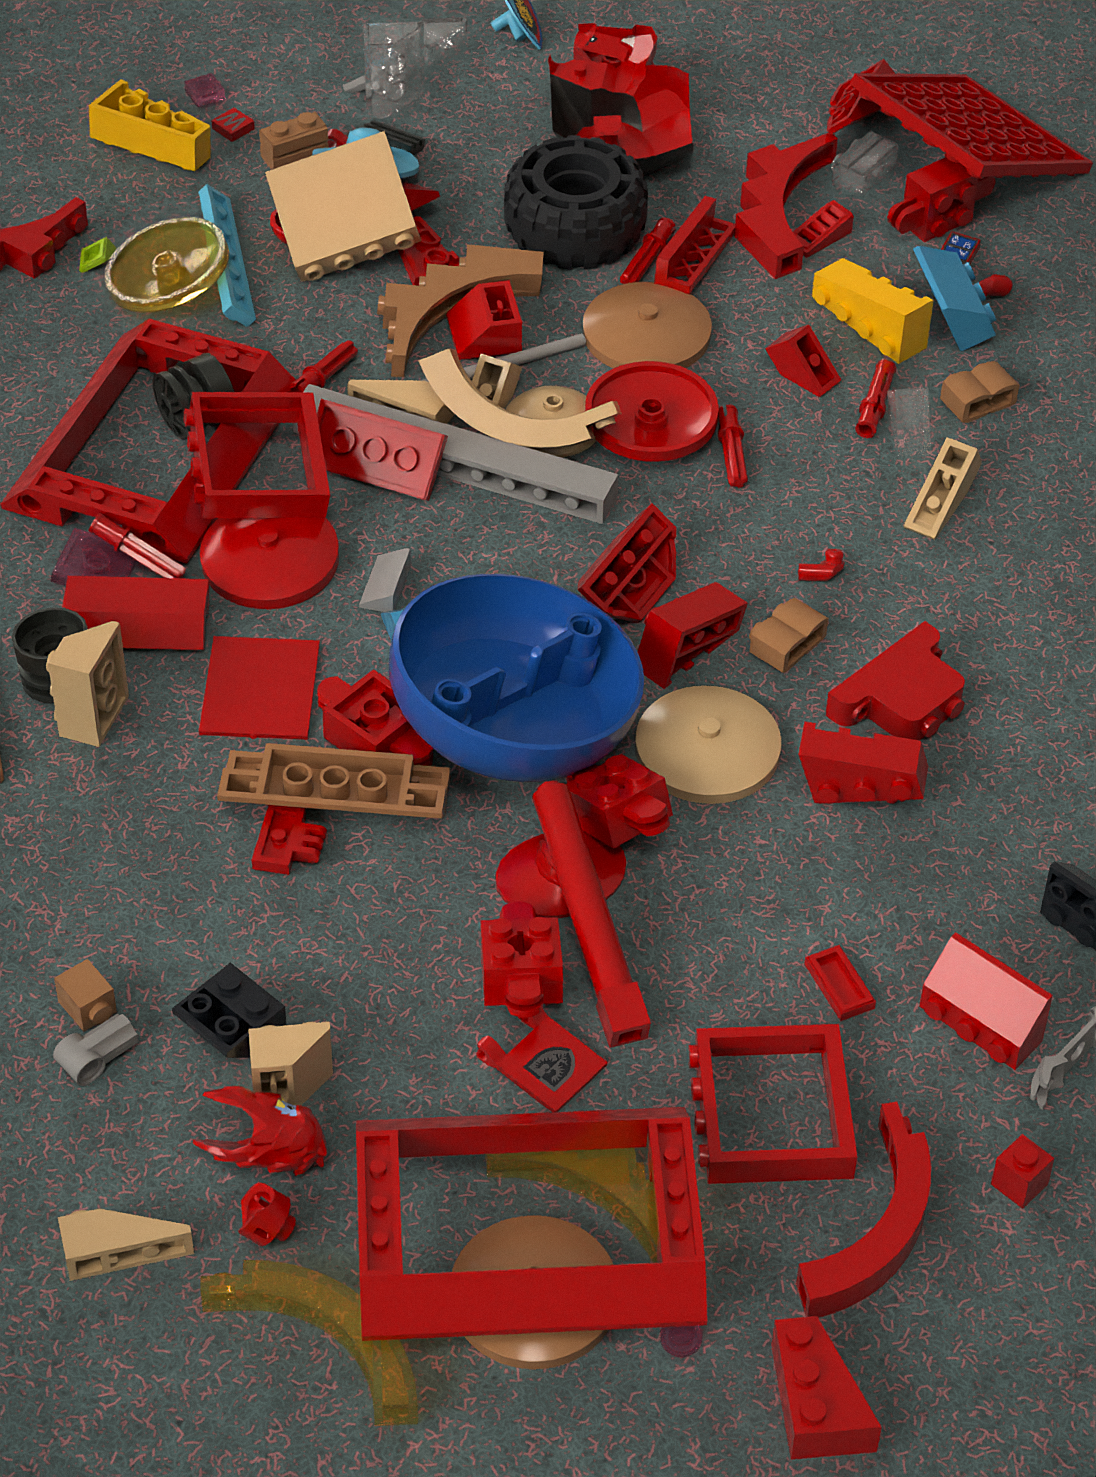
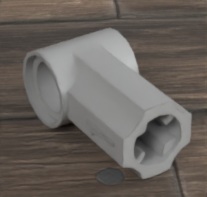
M116 1014L83 1036L78 1033L66 1036L56 1046L53 1058L78 1085L86 1086L103 1073L106 1063L137 1044L138 1034L126 1016Z

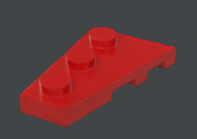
M413 217L421 241L415 243L410 248L398 249L412 285L419 286V277H426L427 263L459 266L460 257L454 251L448 252L442 246L441 237L421 217Z

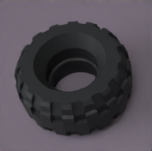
M580 135L567 136V138L557 139L555 137L545 140L543 144L538 146L535 144L525 150L523 157L520 156L516 159L507 174V181L504 186L505 225L508 232H511L513 240L518 243V248L521 250L543 252V264L548 265L551 263L558 265V268L570 270L572 267L591 269L597 268V265L601 263L610 264L619 260L620 254H627L640 239V232L645 230L648 213L647 182L644 181V173L639 168V164L634 157L626 155V150L615 144L605 143L603 139L595 137L591 139L581 138Z

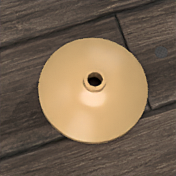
M541 386L518 395L508 404L506 410L531 419H560L585 412L586 395L568 387ZM596 439L565 447H523L562 458L583 452L592 446Z

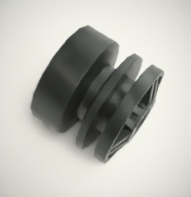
M204 353L185 361L183 369L179 366H173L169 368L168 372L162 371L155 374L152 379L153 393L159 411L167 426L180 439L187 438L188 431H191L190 427H185L184 409H190L192 392H234L223 366L210 353ZM208 423V424H210V425H217V424H219V423Z
M45 608L23 617L14 627L11 638L18 662L20 678L24 692L32 699L43 703H54V699L50 695V673L46 670L47 658L52 650L56 651L63 637L88 629L85 619L77 612L66 608Z

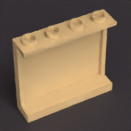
M385 131L265 172L294 267L301 282L320 279L324 274L336 270L349 269L356 263L378 259L385 253L397 249H407L421 241Z

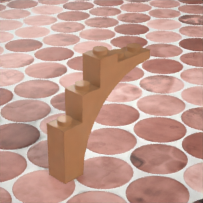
M467 244L466 257H460L459 266L427 263L426 277H419V286L386 283L385 296L379 295L377 315H383L382 329H389L388 339L394 340V344L387 343L386 363L392 364L391 377H404L408 359L417 342L432 326L445 318L446 313L477 284L510 280L514 296H539L542 280L543 252Z

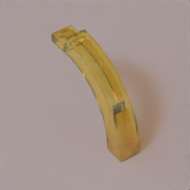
M243 1260V1274L241 1275L222 1272L213 1276H201L200 1293L203 1312L268 1311L296 1317L322 1329L336 1339L350 1353L363 1372L373 1400L375 1426L418 1424L416 1384L404 1347L399 1339L362 1341L360 1295L354 1290L325 1274L309 1268L268 1260Z

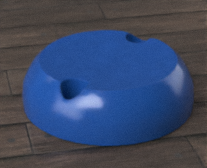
M508 574L467 575L449 579L428 588L416 596L401 613L394 629L389 652V679L394 696L404 717L417 734L439 754L454 764L487 777L506 781H550L573 775L591 767L611 753L623 741L636 718L644 689V673L639 654L631 639L608 614L571 591L541 580Z

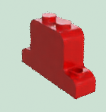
M924 621L828 692L826 716L836 724L845 727L853 726L863 719H870L892 736L921 740L925 736L931 737L935 734L940 724L948 718L954 719L961 713L965 702L962 700L965 679L958 671L940 659L943 653L938 648L940 633L935 627Z

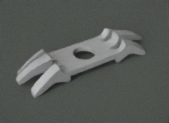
M1096 1006L1089 1010L1090 1013L1087 1016L1088 1023L1057 1055L1045 1056L1036 1069L1032 1079L1030 1099L1034 1101L1037 1096L1038 1106L1041 1110L1045 1108L1049 1091L1063 1086L1064 1075L1091 1047L1096 1048Z

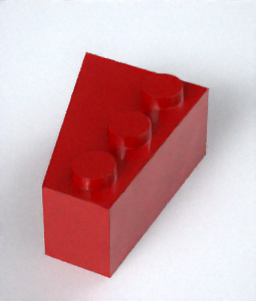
M811 1316L776 1319L774 1321L771 1347L791 1460L877 1452L882 1427L819 1318Z

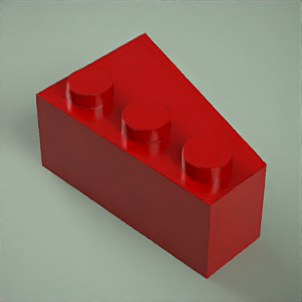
M714 582L651 609L645 618V629L638 648L644 676L663 689H666L672 684L671 676L682 668L687 672L694 666V662L691 660L702 651L710 654L739 631L748 603L719 583Z
M804 721L798 755L814 803L903 801L924 798L928 763L921 741L874 733V738L850 735L851 729L839 727V732L815 729L816 723Z

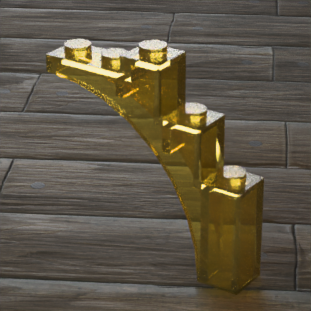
M635 1148L485 1154L487 1178L527 1179L552 1184L579 1194L607 1210L628 1228L648 1253L652 1263H658V1229L653 1182L645 1180L644 1163L636 1162Z

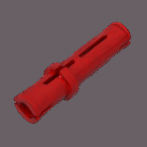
M883 359L878 361L867 396L861 401L859 407L860 417L855 426V431L861 437H873L874 433L876 434L879 420L885 415V401L897 370L896 365L890 360Z

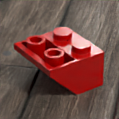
M510 280L477 284L446 313V319L459 360L478 358L480 354L493 356L522 351V320Z

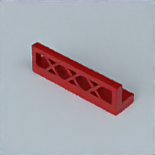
M704 196L657 256L654 284L666 286L690 295L735 234V223L714 217L716 208L715 198ZM714 228L724 232L712 234L710 229ZM710 244L712 248L700 249L698 246ZM698 260L700 263L688 265L687 261ZM687 276L688 281L686 282L674 277Z

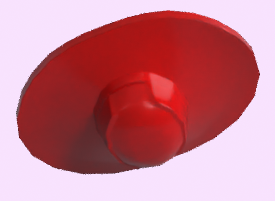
M583 831L605 899L607 900L618 890L624 879L626 870L624 850L620 846L613 849ZM544 834L530 838L512 848L500 861L495 874L496 889L504 902L508 904L520 901L532 904L537 917H558V919L569 917L570 913Z

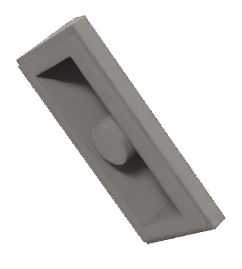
M405 548L377 556L359 603V608L381 612L395 610L411 567V549Z

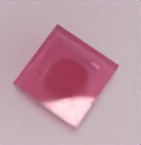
M212 73L184 81L185 92L197 107L225 99L224 88Z

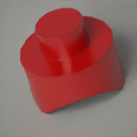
M255 1183L241 1200L242 1227L238 1230L239 1234L261 1247L270 1243L274 1238L281 1242L285 1241L293 1231L296 1223V1218L289 1214L290 1198L265 1183ZM262 1196V1197L265 1198L269 1203H267V1202H265L264 1200L260 1199V1197Z

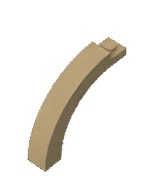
M449 348L419 360L430 385L450 410L473 428L504 442L540 448L577 445L595 439L591 428L592 425H595L597 430L616 423L614 417L622 414L618 402L610 401L585 412L560 419L540 420L523 417L507 411L488 399L470 380L458 358L456 350Z

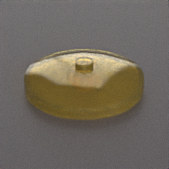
M179 217L164 220L135 233L116 249L106 265L104 274L105 284L112 299L124 309L142 313L169 310L200 296L220 278L228 264L229 247L221 229L208 220L196 217Z

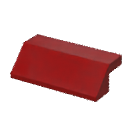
M68 576L62 608L77 612L85 619L88 629L111 621L119 622L123 648L205 650L206 614H209V579Z

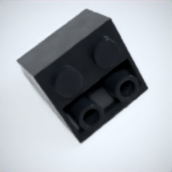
M1054 861L1049 868L1040 913L1051 924L1062 927L1075 936L1079 943L1096 951V880L1073 864Z
M231 962L172 1008V1013L227 1058H250L248 1029L261 1028L267 1025L287 1026L285 1006Z

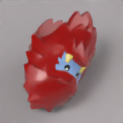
M224 1086L223 1089L210 1090L203 1093L204 1097L211 1098L213 1101L242 1108L253 1119L254 1125L252 1137L237 1142L213 1139L193 1140L197 1147L212 1154L214 1160L236 1163L238 1167L267 1168L269 1173L293 1171L295 1176L303 1174L314 1162L319 1167H324V1160L327 1155V1142L321 1125L312 1114L310 1108L286 1103L281 1094L258 1091L255 1093L243 1086Z

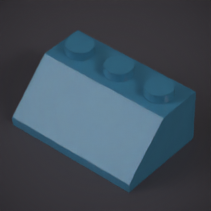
M923 246L913 248L959 350L964 351L996 336L991 324L996 321L995 315L989 303L985 305L981 303L986 300V297L979 282L975 284L971 282L976 280V277L969 262L962 264L957 252Z

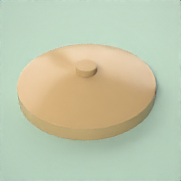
M693 686L670 692L647 708L637 725L635 752L639 764L665 777L668 794L697 803H726L753 794L771 779L780 760L781 735L778 725L769 711L753 698L724 687Z

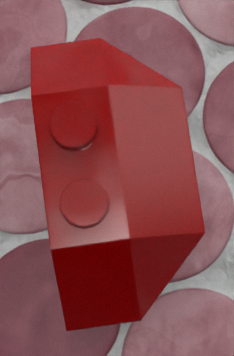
M651 503L608 545L578 581L577 590L589 602L596 605L610 617L635 623L640 622L676 579V547L674 541L676 538V526Z

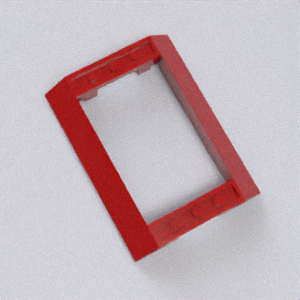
M149 318L121 336L0 504L1 509L62 527L73 511L95 518L99 513H102L106 518L122 525V528L126 529L129 527L132 529L131 533L169 558L188 563L203 540L205 533L216 520V518H202L201 504H195L194 485L198 481L197 478L191 477V468L168 502L66 473L65 470L134 375L138 366L150 369V372L157 374L162 371L168 372L169 368L175 366L178 361L185 362L201 354L210 353L223 366L234 392H288V385L296 379L269 351ZM220 423L206 444L212 490H235L279 423Z
M685 1107L356 1121L362 1341L707 1325L706 1260L691 1124ZM648 1133L649 1179L650 1182H653L658 1229V1263L403 1274L399 1158L641 1148L647 1145Z

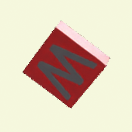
M232 108L211 120L212 129L231 142L255 129L254 120L236 108Z

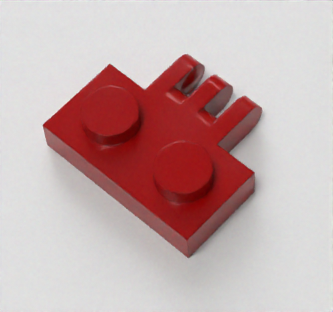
M268 805L251 859L252 869L289 875L293 860L317 863L321 855L320 851L324 845L323 840L326 838L327 829L322 825L305 823L306 808Z

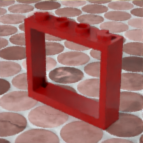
M192 392L190 409H184V425L191 429L187 434L188 452H194V457H191V477L197 478L198 481L194 485L195 504H201L202 518H326L330 489L313 392ZM203 423H297L308 490H212Z
M839 1024L696 1029L695 1045H688L689 1069L696 1068L697 1077L691 1078V1094L693 1102L700 1101V1111H695L694 1114L695 1134L703 1135L704 1145H698V1164H700V1167H706L708 1184L854 1179L857 1150ZM821 1053L834 1148L721 1151L711 1057Z

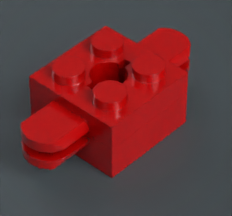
M946 157L907 174L904 200L891 207L887 221L899 233L905 234L911 231L924 243L935 237H941L946 232L959 226H965L972 221L975 201L991 194L996 183L995 177L986 176L983 179L973 177L967 173V168L961 163L953 162Z
M373 669L352 686L338 676L328 677L318 685V707L323 711L324 739L339 749L413 755L414 765H432L434 759L433 748L417 734L404 717L394 696L389 679Z
M623 754L608 758L600 766L594 764L566 777L568 782L566 785L569 788L582 830L613 849L641 833L645 836L660 834L668 829L670 825L669 817L673 816L665 777Z
M515 901L503 905L500 918L480 920L484 1006L506 1005L511 1015L527 1018L540 1014L543 1004L563 1003V962L558 917H537L532 904Z

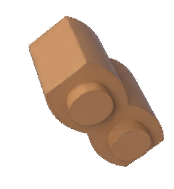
M990 361L975 366L971 371H962L949 375L943 381L940 399L961 422L969 423L984 417L989 412L994 413L1014 405L1017 401L1020 385L998 362Z
M792 598L785 604H779L771 617L754 625L749 635L751 640L749 652L782 673H785L799 662L804 654L809 653L826 637L829 618L800 600Z

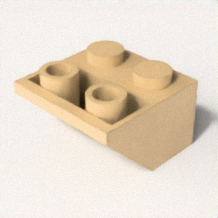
M305 1022L303 1024L287 1026L267 1025L261 1028L248 1029L253 1092L281 1094L286 1103L302 1105L333 1075L330 1022Z

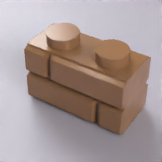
M304 112L297 118L284 122L276 121L269 127L259 129L261 157L271 170L310 157L314 149L329 148L327 142L328 128L316 112Z

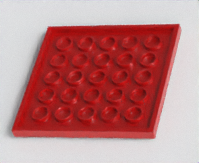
M854 73L850 85L860 91L859 95L863 99L877 103L881 106L880 110L884 114L898 118L902 121L901 125L905 129L919 133L924 137L923 141L926 144L943 150L947 159L964 165L967 168V173L979 179H983L986 176L996 178L1013 176L1020 178L1021 175L1033 177L1050 175L1056 177L1058 174L1074 176L1075 174H1088L1093 165L1091 160L966 74Z

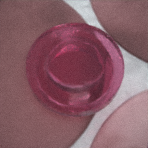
M700 1326L661 1328V1345L668 1353L675 1357H688L697 1352L701 1347L703 1333Z

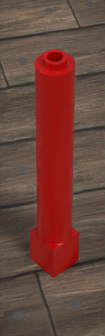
M555 780L544 782L538 786L537 791L532 795V800L598 999L596 1008L608 1045L612 1048L645 1040L648 1038L651 1021L638 982H633L569 788L566 784Z

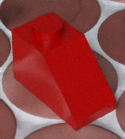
M809 324L784 333L765 348L780 375L818 397L825 394L841 381L840 376Z

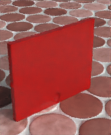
M214 636L199 735L250 737L251 739L308 740L320 640Z

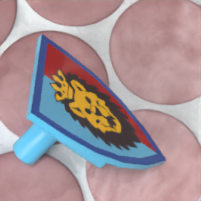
M505 0L509 10L491 22L494 30L498 32L509 25L516 41L525 39L527 35L538 50L541 49V28L530 0Z

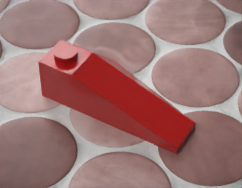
M885 59L861 72L895 74ZM852 78L839 85L830 99L832 107L829 108V113L831 116L828 118L826 129L830 135L880 111L881 106L875 102L863 99L859 95L860 91L850 85Z

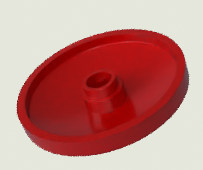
M640 361L615 367L601 375L592 384L585 400V411L610 401L618 402L622 414L614 417L616 423L599 430L596 429L595 425H592L595 439L606 449L620 456L639 461H669L687 456L703 447L711 439L718 423L719 405L712 387L691 370L666 362Z
M218 518L207 530L201 542V567L205 579H209L210 587L217 594L232 603L254 609L286 608L310 599L328 585L338 568L339 543L335 529L327 518Z

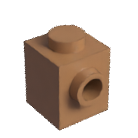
M88 959L54 978L58 1002L83 1032L94 1025L102 1024L111 1015L117 1013L114 989Z

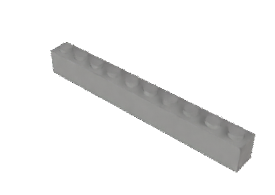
M308 384L303 391L314 393L316 411H318L322 398L447 435V442L437 472L439 476L603 524L617 499L618 474L517 444L504 442L493 437ZM293 423V432L299 434L297 423Z

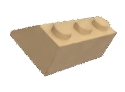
M115 621L63 637L56 651L52 650L47 658L46 670L50 673L51 680L50 695L53 697L55 705L54 720L57 721L59 736L100 747L129 697L120 623Z

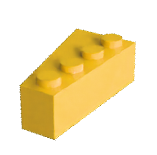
M122 79L89 105L90 138L102 141L107 145H115L127 149L132 153H140L155 158V160L180 166L184 170L196 171L211 158L210 125L183 111H171L170 104L162 100L154 102L148 99L147 92L141 89L135 91L129 89V83Z
M844 258L814 273L812 297L815 301L834 313L840 321L852 327L862 338L867 339L879 348L885 356H889L899 364L927 348L933 299L927 296L918 298L915 296L914 290L907 287L899 289L892 286V280L885 277L877 279L872 276L870 270Z

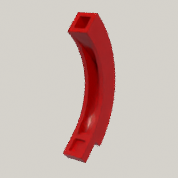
M897 1101L881 1104L878 1128L893 1172L894 1194L890 1204L877 1224L853 1245L825 1258L799 1263L796 1287L806 1317L817 1316L820 1318L849 1308L870 1296L896 1274L907 1260L917 1242L923 1226L931 1186L930 1152L925 1132L912 1134L910 1120L908 1116L902 1117Z

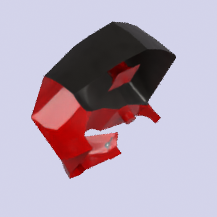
M595 23L578 24L579 31L575 36L574 47L618 58L621 65L617 68L608 63L574 59L565 63H556L552 60L551 55H549L552 131L558 139L580 135L581 138L591 139L595 137L605 140V143L610 145L615 144L626 150L627 156L634 157L644 176L693 154L694 142L692 143L689 73L668 65H651L656 54L658 40L651 26L635 24L632 29L597 26Z

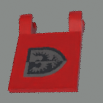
M543 1009L540 1014L533 1017H518L519 1020L533 1028V1030L507 1054L496 1040L490 1036L483 1037L477 1043L479 1050L476 1052V1056L488 1066L496 1068L551 1112H559L608 1064L606 1060L550 1018Z

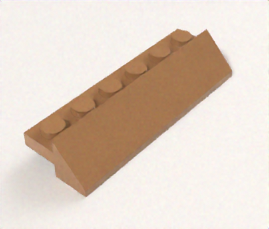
M266 743L264 753L230 750L227 767L223 768L217 799L218 801L442 819L446 816L451 775L450 768L414 765L413 755Z

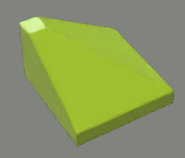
M107 237L81 249L79 271L81 273L86 272L119 254V250Z

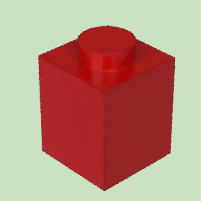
M1021 1134L996 1158L991 1185L1023 1209L1048 1185L1055 1158Z

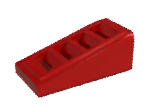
M832 200L795 229L793 233L804 246L803 256L808 258L852 233L853 213L835 200ZM806 237L811 241V243L807 242L803 238Z

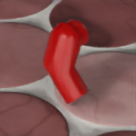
M993 274L979 282L985 297L988 295L1006 296L1013 287L1010 278L999 274Z
M828 549L825 552V560L820 564L799 563L798 581H828L844 568V553L840 549Z

